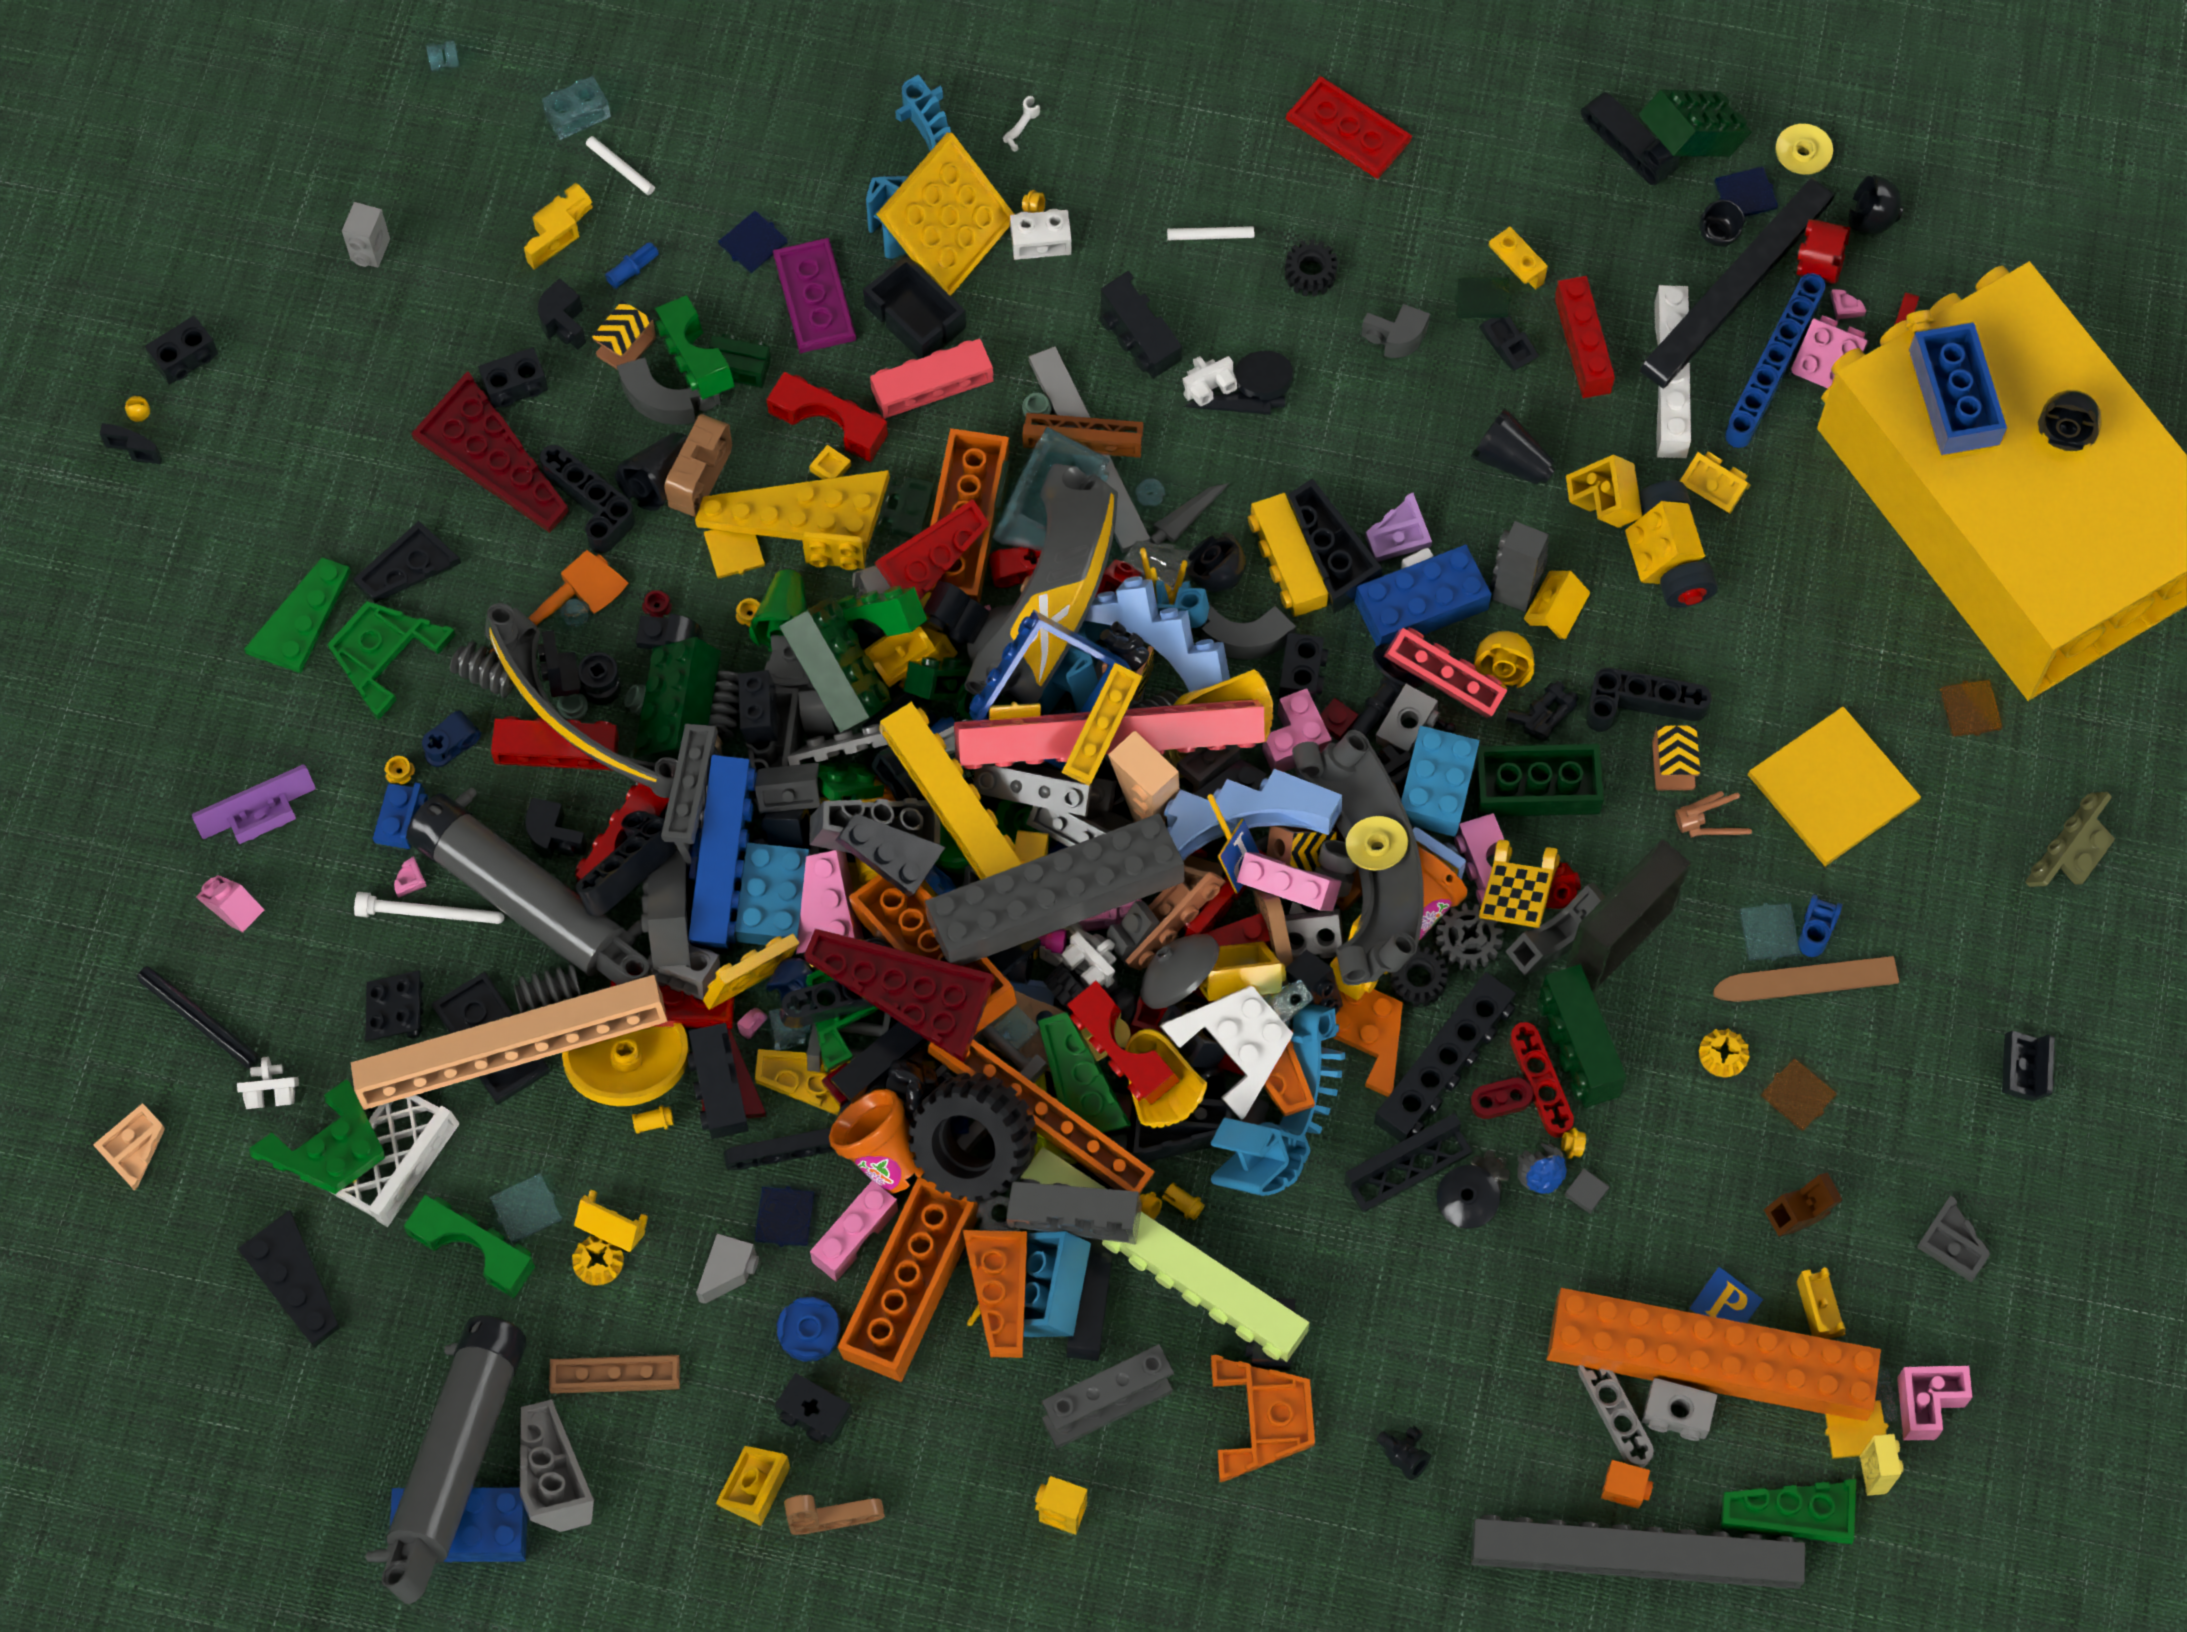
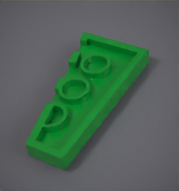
M321 558L244 648L245 653L301 673L351 573L350 568Z
M1064 1012L1038 1020L1058 1101L1103 1134L1131 1126L1084 1036L1069 1018L1072 1014Z
M1856 1479L1845 1480L1844 1483L1834 1484L1820 1482L1815 1483L1814 1486L1797 1487L1796 1485L1783 1486V1489L1776 1490L1762 1488L1724 1492L1722 1497L1721 1528L1852 1544L1855 1532Z

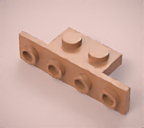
M1209 872L1192 890L1185 882L1163 890L1148 906L1160 921V924L1125 962L1130 967L1140 971L1143 968H1147L1158 950L1176 939L1177 932L1186 923L1193 921L1197 917L1199 909L1207 901L1217 896L1220 887L1226 881L1222 877Z

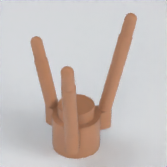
M1719 791L1693 804L1675 810L1680 832L1689 831L1691 838L1699 835H1749L1752 833V830L1749 828H1700V825L1705 824L1703 812L1738 799L1740 797L1739 793L1722 797L1724 793Z

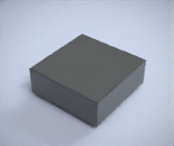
M1583 1169L1564 1196L1591 1214L1609 1190V1186Z

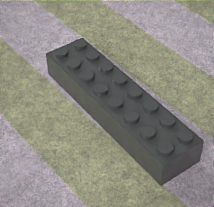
M1158 813L925 901L927 920L946 962L963 966L1184 882V862Z

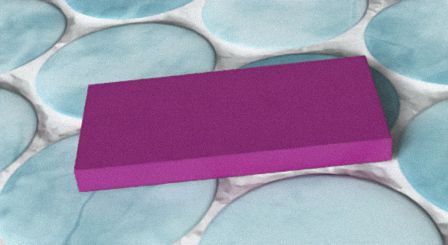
M829 238L773 250L799 353L856 341L854 327Z

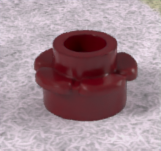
M659 590L649 592L642 604L643 612L651 617L663 618V615H668L672 609V604L669 602L670 597ZM655 604H660L658 608L654 607Z

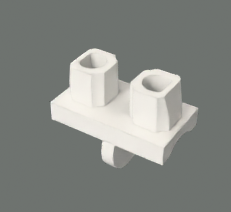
M1199 356L1193 359L1195 368L1187 371L1188 376L1183 378L1185 398L1187 401L1194 399L1201 407L1210 403L1213 399L1212 389L1219 386L1223 394H1228L1237 389V380L1233 373V361L1229 356L1217 362L1212 359L1206 363Z
M1078 931L1070 937V945L1061 954L1062 963L1071 971L1082 962L1089 968L1080 975V980L1086 988L1094 981H1097L1100 985L1104 984L1108 988L1115 981L1112 978L1115 970L1110 966L1117 960L1111 953L1115 943L1111 939L1101 943L1096 937L1088 943Z
M262 1057L261 1067H251L250 1074L251 1077L262 1076L263 1080L237 1083L238 1093L243 1092L246 1109L265 1107L263 1090L274 1089L276 1106L294 1104L295 1086H299V1078L272 1079L274 1074H283V1065H271L269 1057Z

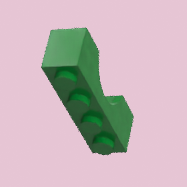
M687 295L655 308L658 318L657 321H654L655 328L660 338L666 337L664 341L670 355L676 354L675 361L680 372L687 373L685 378L691 391L697 390L701 399L704 400L735 387L729 365L719 348L703 349L692 345L703 334L697 311Z
M894 586L881 594L874 590L863 594L860 598L855 599L854 595H850L837 601L843 610V617L851 629L857 619H866L878 625L887 636L912 632L927 621L915 587L902 589L901 586Z
M424 1195L403 1226L407 1235L433 1251L452 1242H466L476 1246L485 1256L483 1275L487 1283L514 1299L535 1268L530 1257L532 1255L531 1252L519 1244H515L514 1247L504 1242L505 1237L492 1228H489L487 1231L477 1226L478 1221L469 1214L462 1212L459 1215L451 1210L452 1206L442 1198L436 1197L433 1200Z

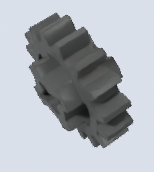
M1462 904L1460 912L1454 907L1450 908V917L1443 915L1440 921L1442 925H1437L1436 934L1439 936L1436 937L1435 945L1443 946L1440 949V957L1448 955V965L1451 966L1456 961L1459 963V970H1463L1466 964L1470 965L1472 971H1476L1477 963L1486 968L1489 962L1488 958L1495 960L1498 954L1496 950H1501L1503 941L1499 938L1502 937L1503 929H1495L1499 921L1479 918L1480 912L1479 905L1475 904L1473 910H1468L1467 905ZM1484 928L1488 932L1489 942L1487 941L1488 938L1483 935ZM1475 932L1474 938L1470 937L1468 940L1466 939L1463 943L1464 937L1467 938ZM1448 933H1450V937L1455 940L1454 946H1452V944L1450 943Z

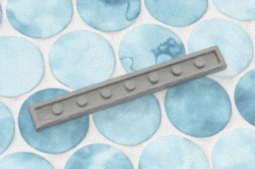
M1056 347L1029 356V363L1045 396L1051 402L1054 414L1090 418ZM1069 425L1064 426V427L1075 428L1074 426H1069ZM1073 452L1082 472L1087 476L1096 474L1118 492L1114 537L1122 553L1149 544L1150 537L1110 456Z

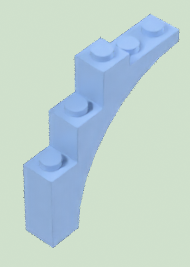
M1140 576L1125 579L1116 590V595L1115 592L1109 591L1100 593L1094 598L1084 621L1110 626L1117 621L1126 628V632L1139 635L1144 642L1154 647L1156 651L1170 662L1183 679L1189 692L1210 687L1230 679L1224 643H1214L1212 639L1198 641L1194 645L1188 610L1178 611L1177 608H1167L1161 610L1160 614H1158L1152 579L1142 580Z
M1277 769L1273 770L1269 779H1263L1259 791L1227 779L1222 789L1218 788L1213 795L1231 833L1240 820L1244 819L1248 829L1263 826H1289L1305 828L1329 835L1342 812L1341 794ZM1180 789L1176 798L1170 799L1164 812V816L1167 817V830L1183 861L1210 841L1225 836L1209 800Z

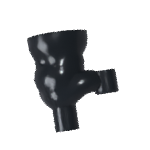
M1117 621L1111 625L1112 632L1106 629L1101 633L1100 638L1107 644L1108 650L1126 660L1134 672L1147 661L1149 651L1143 647L1144 641L1139 635L1132 633L1129 638L1124 637L1126 628Z
M1413 1426V1428L1409 1427L1406 1431L1407 1437L1404 1440H1398L1385 1431L1381 1432L1376 1441L1385 1448V1455L1389 1458L1392 1465L1399 1467L1404 1476L1409 1480L1416 1479L1425 1470L1431 1459L1429 1452L1418 1450L1414 1447L1416 1442L1421 1439L1423 1433L1416 1426Z

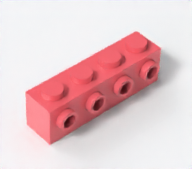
M981 339L967 340L960 343L957 347L948 350H937L930 356L918 360H908L903 365L892 369L885 368L870 376L871 390L882 417L885 419L993 382V367Z
M1408 627L1407 630L1402 628L1397 632L1383 657L1485 718L1493 716L1507 692V689L1501 687L1502 682L1489 674H1486V676L1481 675L1475 671L1476 666L1462 658L1459 661L1449 655L1450 651L1437 643L1431 645L1423 640V634L1413 628Z

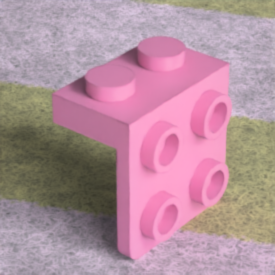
M1822 315L1820 320L1813 318L1791 368L1792 373L1829 388L1835 376L1831 371L1833 364L1852 349L1860 348L1862 352L1865 351L1869 340L1864 339L1865 332L1850 326L1847 331L1836 327L1838 321Z

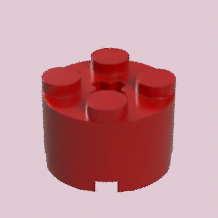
M1809 219L1805 232L1807 238L1805 243H1801L1798 254L1799 264L1796 275L1803 277L1808 273H1814L1821 276L1825 282L1836 284L1843 267L1850 228Z

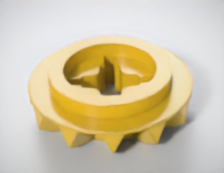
M1729 1028L1726 1030L1715 1029L1713 1032L1705 1035L1699 1047V1058L1702 1065L1708 1072L1719 1077H1732L1739 1074L1746 1067L1750 1057L1748 1044L1742 1039L1741 1034H1736L1730 1031ZM1726 1042L1728 1051L1733 1052V1054H1729L1724 1063H1722L1721 1053L1715 1049H1721L1722 1045Z
M589 1235L586 1240L578 1243L574 1254H572L573 1269L576 1275L583 1282L590 1285H604L611 1282L619 1275L623 1267L624 1257L621 1248L596 1236ZM589 1252L596 1255L605 1252L603 1260L607 1267L599 1263L590 1266L592 1259Z

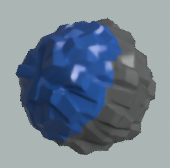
M1541 1143V1146L1545 1149V1155L1540 1151L1532 1155L1526 1150L1522 1155H1519L1517 1158L1519 1161L1517 1177L1527 1189L1534 1190L1540 1194H1546L1558 1189L1566 1177L1567 1168L1563 1153L1551 1144Z

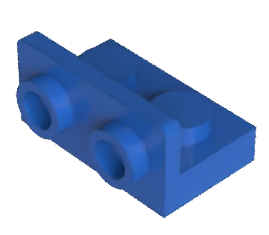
M415 782L414 788L388 783L373 836L374 843L411 849V845L406 839L407 828L417 810L428 800V794H425L422 783Z

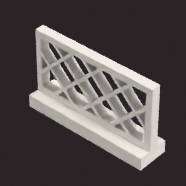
M417 1095L405 1098L407 1099L408 1109L392 1113L391 1105L393 1102L379 1105L369 1119L373 1130L379 1124L389 1123L390 1134L378 1137L380 1144L392 1141L394 1153L385 1156V1159L374 1166L376 1180L359 1184V1179L357 1178L354 1186L333 1194L375 1217L379 1223L386 1227L390 1225L460 1124L450 1110L443 1106L439 1108ZM424 1111L434 1114L428 1124L417 1126L415 1114ZM410 1116L412 1128L395 1132L393 1120ZM413 1135V1146L409 1150L399 1152L397 1140ZM395 1161L396 1170L391 1176L381 1178L379 1166ZM377 1187L378 1196L371 1206L364 1203L361 1191Z

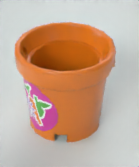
M1418 847L1424 889L1420 940L1450 907L1458 906L1466 898L1467 888L1456 873L1445 863L1428 851ZM1450 875V879L1447 881L1446 877Z
M877 1089L861 1096L838 1116L831 1127L829 1141L831 1147L839 1156L853 1161L871 1180L889 1194H895L910 1186L906 1179L913 1174L919 1179L924 1174V1171L921 1167H916L913 1161L916 1154L909 1149L908 1141L913 1136L909 1135L908 1132L911 1122L905 1115L903 1100L899 1098L896 1092L890 1089Z

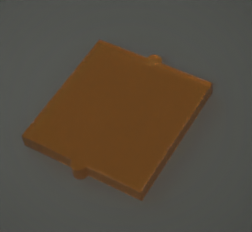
M1990 680L1971 683L1963 681L1962 684L1941 687L1940 691L1953 737L1970 734L1979 736L1983 732L2002 729Z
M1794 1058L1781 1073L1775 1074L1774 1081L1764 1090L1761 1097L1800 1130L1804 1131L1817 1116L1823 1115V1109L1837 1093Z

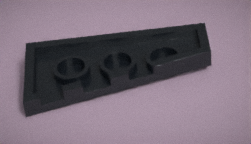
M290 1210L238 1248L245 1260L313 1347H316L340 1329Z

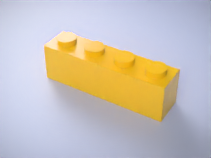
M1282 493L1252 503L1251 515L1247 517L1252 533L1257 532L1260 538L1258 545L1263 558L1268 557L1271 564L1269 566L1270 575L1273 582L1279 583L1281 587L1280 597L1285 609L1290 608L1293 617H1297L1326 607L1329 593L1286 494Z

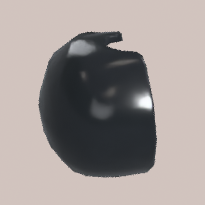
M1719 199L1712 202L1706 207L1700 218L1699 230L1701 231V236L1705 241L1714 246L1726 247L1736 242V239L1741 235L1745 216L1740 207L1730 200Z

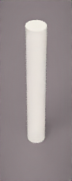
M594 136L587 140L586 145L640 190L647 195L653 193L655 190L654 185Z
M1254 226L1167 229L1168 240L1254 238Z

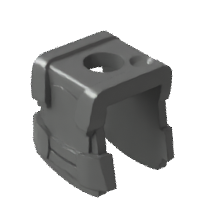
M772 635V654L770 661L766 663L765 670H769L776 687L799 688L801 691L800 685L810 683V679L785 636Z

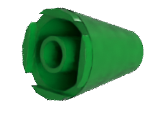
M784 569L774 575L750 623V638L759 647L760 643L768 646L769 652H772L771 636H784L779 626L807 609L804 579L795 570Z

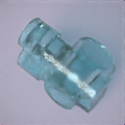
M1301 980L1294 984H1287L1280 992L1273 996L1269 993L1263 997L1286 1026L1291 1024L1289 1020L1314 999ZM1293 994L1301 996L1300 1002L1296 1005L1290 1003V997Z

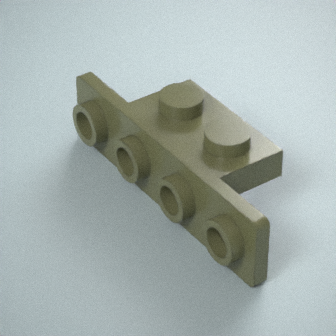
M2109 792L2090 793L2081 800V806L2074 816L2065 822L2063 831L2048 845V851L2043 858L2031 868V874L2025 881L2029 887L2047 886L2059 869L2074 884L2084 883L2115 840L2097 819L2112 798Z

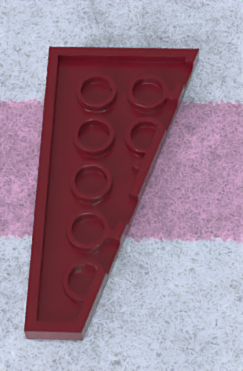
M469 371L462 376L411 433L415 441L549 533L569 512L565 502L540 472L537 464L524 450L523 445L499 412L491 405L485 393L477 386Z
M816 928L804 955L808 963L964 1063L995 982L994 974Z

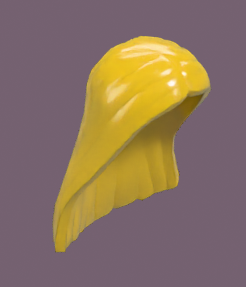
M1254 669L1213 686L1185 693L1173 704L1186 705L1257 699L1264 706L1265 742L1271 732L1270 728L1272 727L1274 716L1272 714V696L1265 679Z
M1143 1029L1130 1037L1125 1051L1141 1054L1155 1050L1180 1080L1152 1105L1145 1098L1138 1101L1132 1094L1141 1124L1152 1128H1163L1165 1125L1171 1126L1173 1123H1179L1189 1117L1190 1113L1202 1102L1207 1082L1193 1070L1165 1034L1155 1029Z

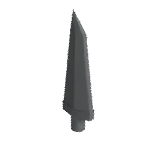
M1229 483L1207 488L1160 521L1158 520L1153 525L1157 532L1150 537V544L1153 547H1157L1166 539L1174 543Z

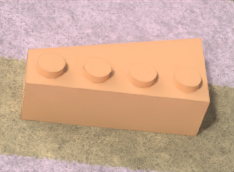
M1134 730L1108 756L1134 820L1133 822L1159 813L1165 824L1167 818L1164 816L1166 805L1170 799H1175L1180 791L1179 771Z

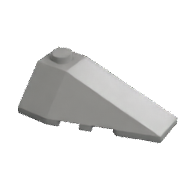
M548 1400L521 1407L520 1496L530 1521L562 1532L591 1524L594 1500L553 1401Z

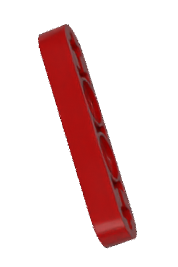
M1521 1022L1515 1025L1511 1032L1510 1044L1524 1079L1532 1087V1098L1545 1130L1552 1137L1562 1138L1565 1132L1569 1133L1574 1123L1572 1111L1539 1031L1533 1024ZM1520 1032H1524L1526 1036H1532L1529 1040L1531 1051L1526 1053L1527 1047L1525 1042L1517 1040ZM1531 1059H1539L1544 1063L1545 1069L1540 1073H1534L1528 1069L1527 1062ZM1542 1087H1551L1556 1092V1098L1552 1101H1545L1541 1099L1538 1091ZM1559 1104L1561 1106L1557 1107V1115L1560 1120L1566 1119L1563 1128H1560L1558 1124L1552 1125L1555 1118L1552 1109Z

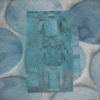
M593 76L578 80L573 85L560 91H554L542 99L545 116L559 140L611 117L608 100Z

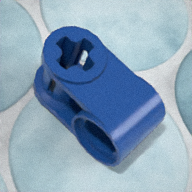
M1812 895L1804 917L1805 922L1798 939L1799 950L1804 955L1817 957L1823 953L1832 930L1835 928L1843 904L1837 903L1834 905L1818 899V895ZM1808 935H1815L1820 941H1812Z

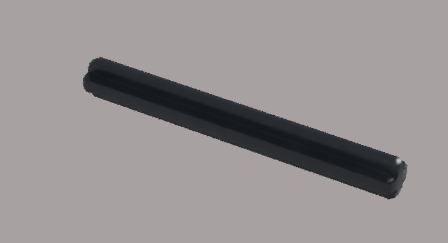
M145 966L137 974V979L141 984L247 1069L254 1067L258 1063L260 1058L254 1050L153 969Z

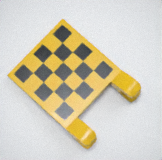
M1498 840L1494 863L1479 918L1540 928L1554 873L1560 862V856L1557 854L1558 850L1551 847L1545 848L1542 868L1508 863L1513 852L1510 842Z

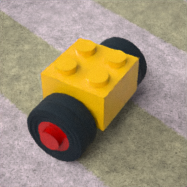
M1669 480L1646 487L1639 492L1642 517L1625 530L1641 583L1660 584L1667 605L1673 608L1690 607L1708 600L1717 592L1718 585L1710 564L1698 562L1705 557L1691 513L1692 506L1686 486L1681 481Z

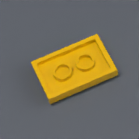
M792 933L783 939L781 936L775 937L766 944L765 949L759 952L754 949L745 954L740 959L741 962L732 966L731 963H728L717 970L715 973L716 978L707 986L709 990L703 998V1002L708 1009L716 1007L772 976L781 961L791 958L800 944L795 935Z

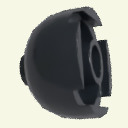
M1873 175V177L1866 176L1859 184L1852 200L1857 201L1855 211L1852 209L1849 211V224L1852 229L1869 234H1878L1886 231L1895 222H1898L1903 213V206L1901 205L1900 192L1893 182Z
M2065 390L2052 396L2044 405L2038 420L2041 435L2044 432L2045 436L2049 438V444L2064 451L2083 450L2084 445L2094 444L2102 424L2101 410L2096 401L2088 394L2078 390Z
M1227 532L1221 533L1224 537L1217 539L1213 535L1207 537L1188 556L1191 562L1189 567H1186V571L1200 588L1211 592L1231 589L1239 583L1244 574L1246 554L1234 535Z

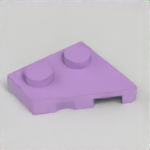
M1414 493L1408 494L1403 503L1395 510L1391 509L1384 515L1381 522L1375 523L1365 534L1370 552L1377 562L1429 548L1432 544Z

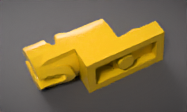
M575 183L564 191L567 196L566 199L560 196L555 197L552 202L532 217L535 230L540 236L532 238L524 247L527 263L534 270L579 238L577 222L593 208L590 197L579 184Z

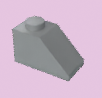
M720 1234L716 1235L696 1292L699 1302L706 1304L745 1284L749 1274L754 1275L759 1261L754 1244Z

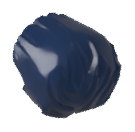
M786 958L775 969L766 984V989L770 992L777 988L780 992V1000L782 1001L787 993L806 988V977L816 971L803 959Z

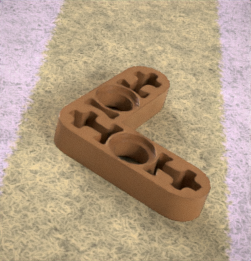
M1259 889L1253 890L1257 912L1262 914L1267 924L1272 952L1275 953L1277 959L1286 968L1293 962V956L1279 896ZM1287 977L1282 982V987L1289 985Z
M812 1495L795 1496L784 1501L790 1532L793 1535L810 1534L870 1523L885 1517L881 1499H867L818 1509Z

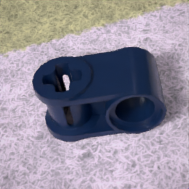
M461 710L453 712L442 723L424 735L422 746L425 751L426 761L434 767L447 765L463 751L468 750L477 743L481 737L480 730Z

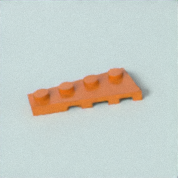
M1273 994L1261 995L1283 1021ZM1290 1040L1263 1085L1284 1117L1315 1106L1314 1099Z
M963 1230L990 1357L1023 1358L1027 1232Z

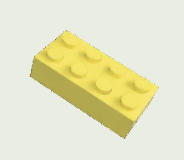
M1894 1434L1873 1436L1860 1455L1867 1496L1887 1494L1901 1476V1472H1903V1462L1898 1457L1900 1445L1899 1441L1895 1440Z

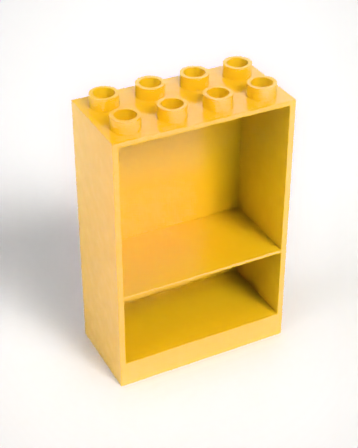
M2030 261L2010 273L2004 266H1998L1986 273L1975 286L1977 290L1975 293L1962 300L1956 293L1948 294L1930 309L1931 318H1935V322L1930 325L1931 330L1974 322L2007 426L2000 445L1946 455L1940 454L1909 353V348L1915 334H1913L1912 329L1905 327L1907 320L1891 327L1881 337L1879 341L1881 346L1866 355L1860 348L1852 349L1833 364L1831 371L1835 376L1832 385L1821 397L1825 406L1817 426L1821 435L2027 701L2187 606V455ZM2078 390L2088 394L2096 401L2101 410L2102 424L2094 444L2084 445L2083 450L2064 451L2049 444V438L2045 436L2044 432L2041 435L2038 427L2040 414L2047 400L2058 392Z

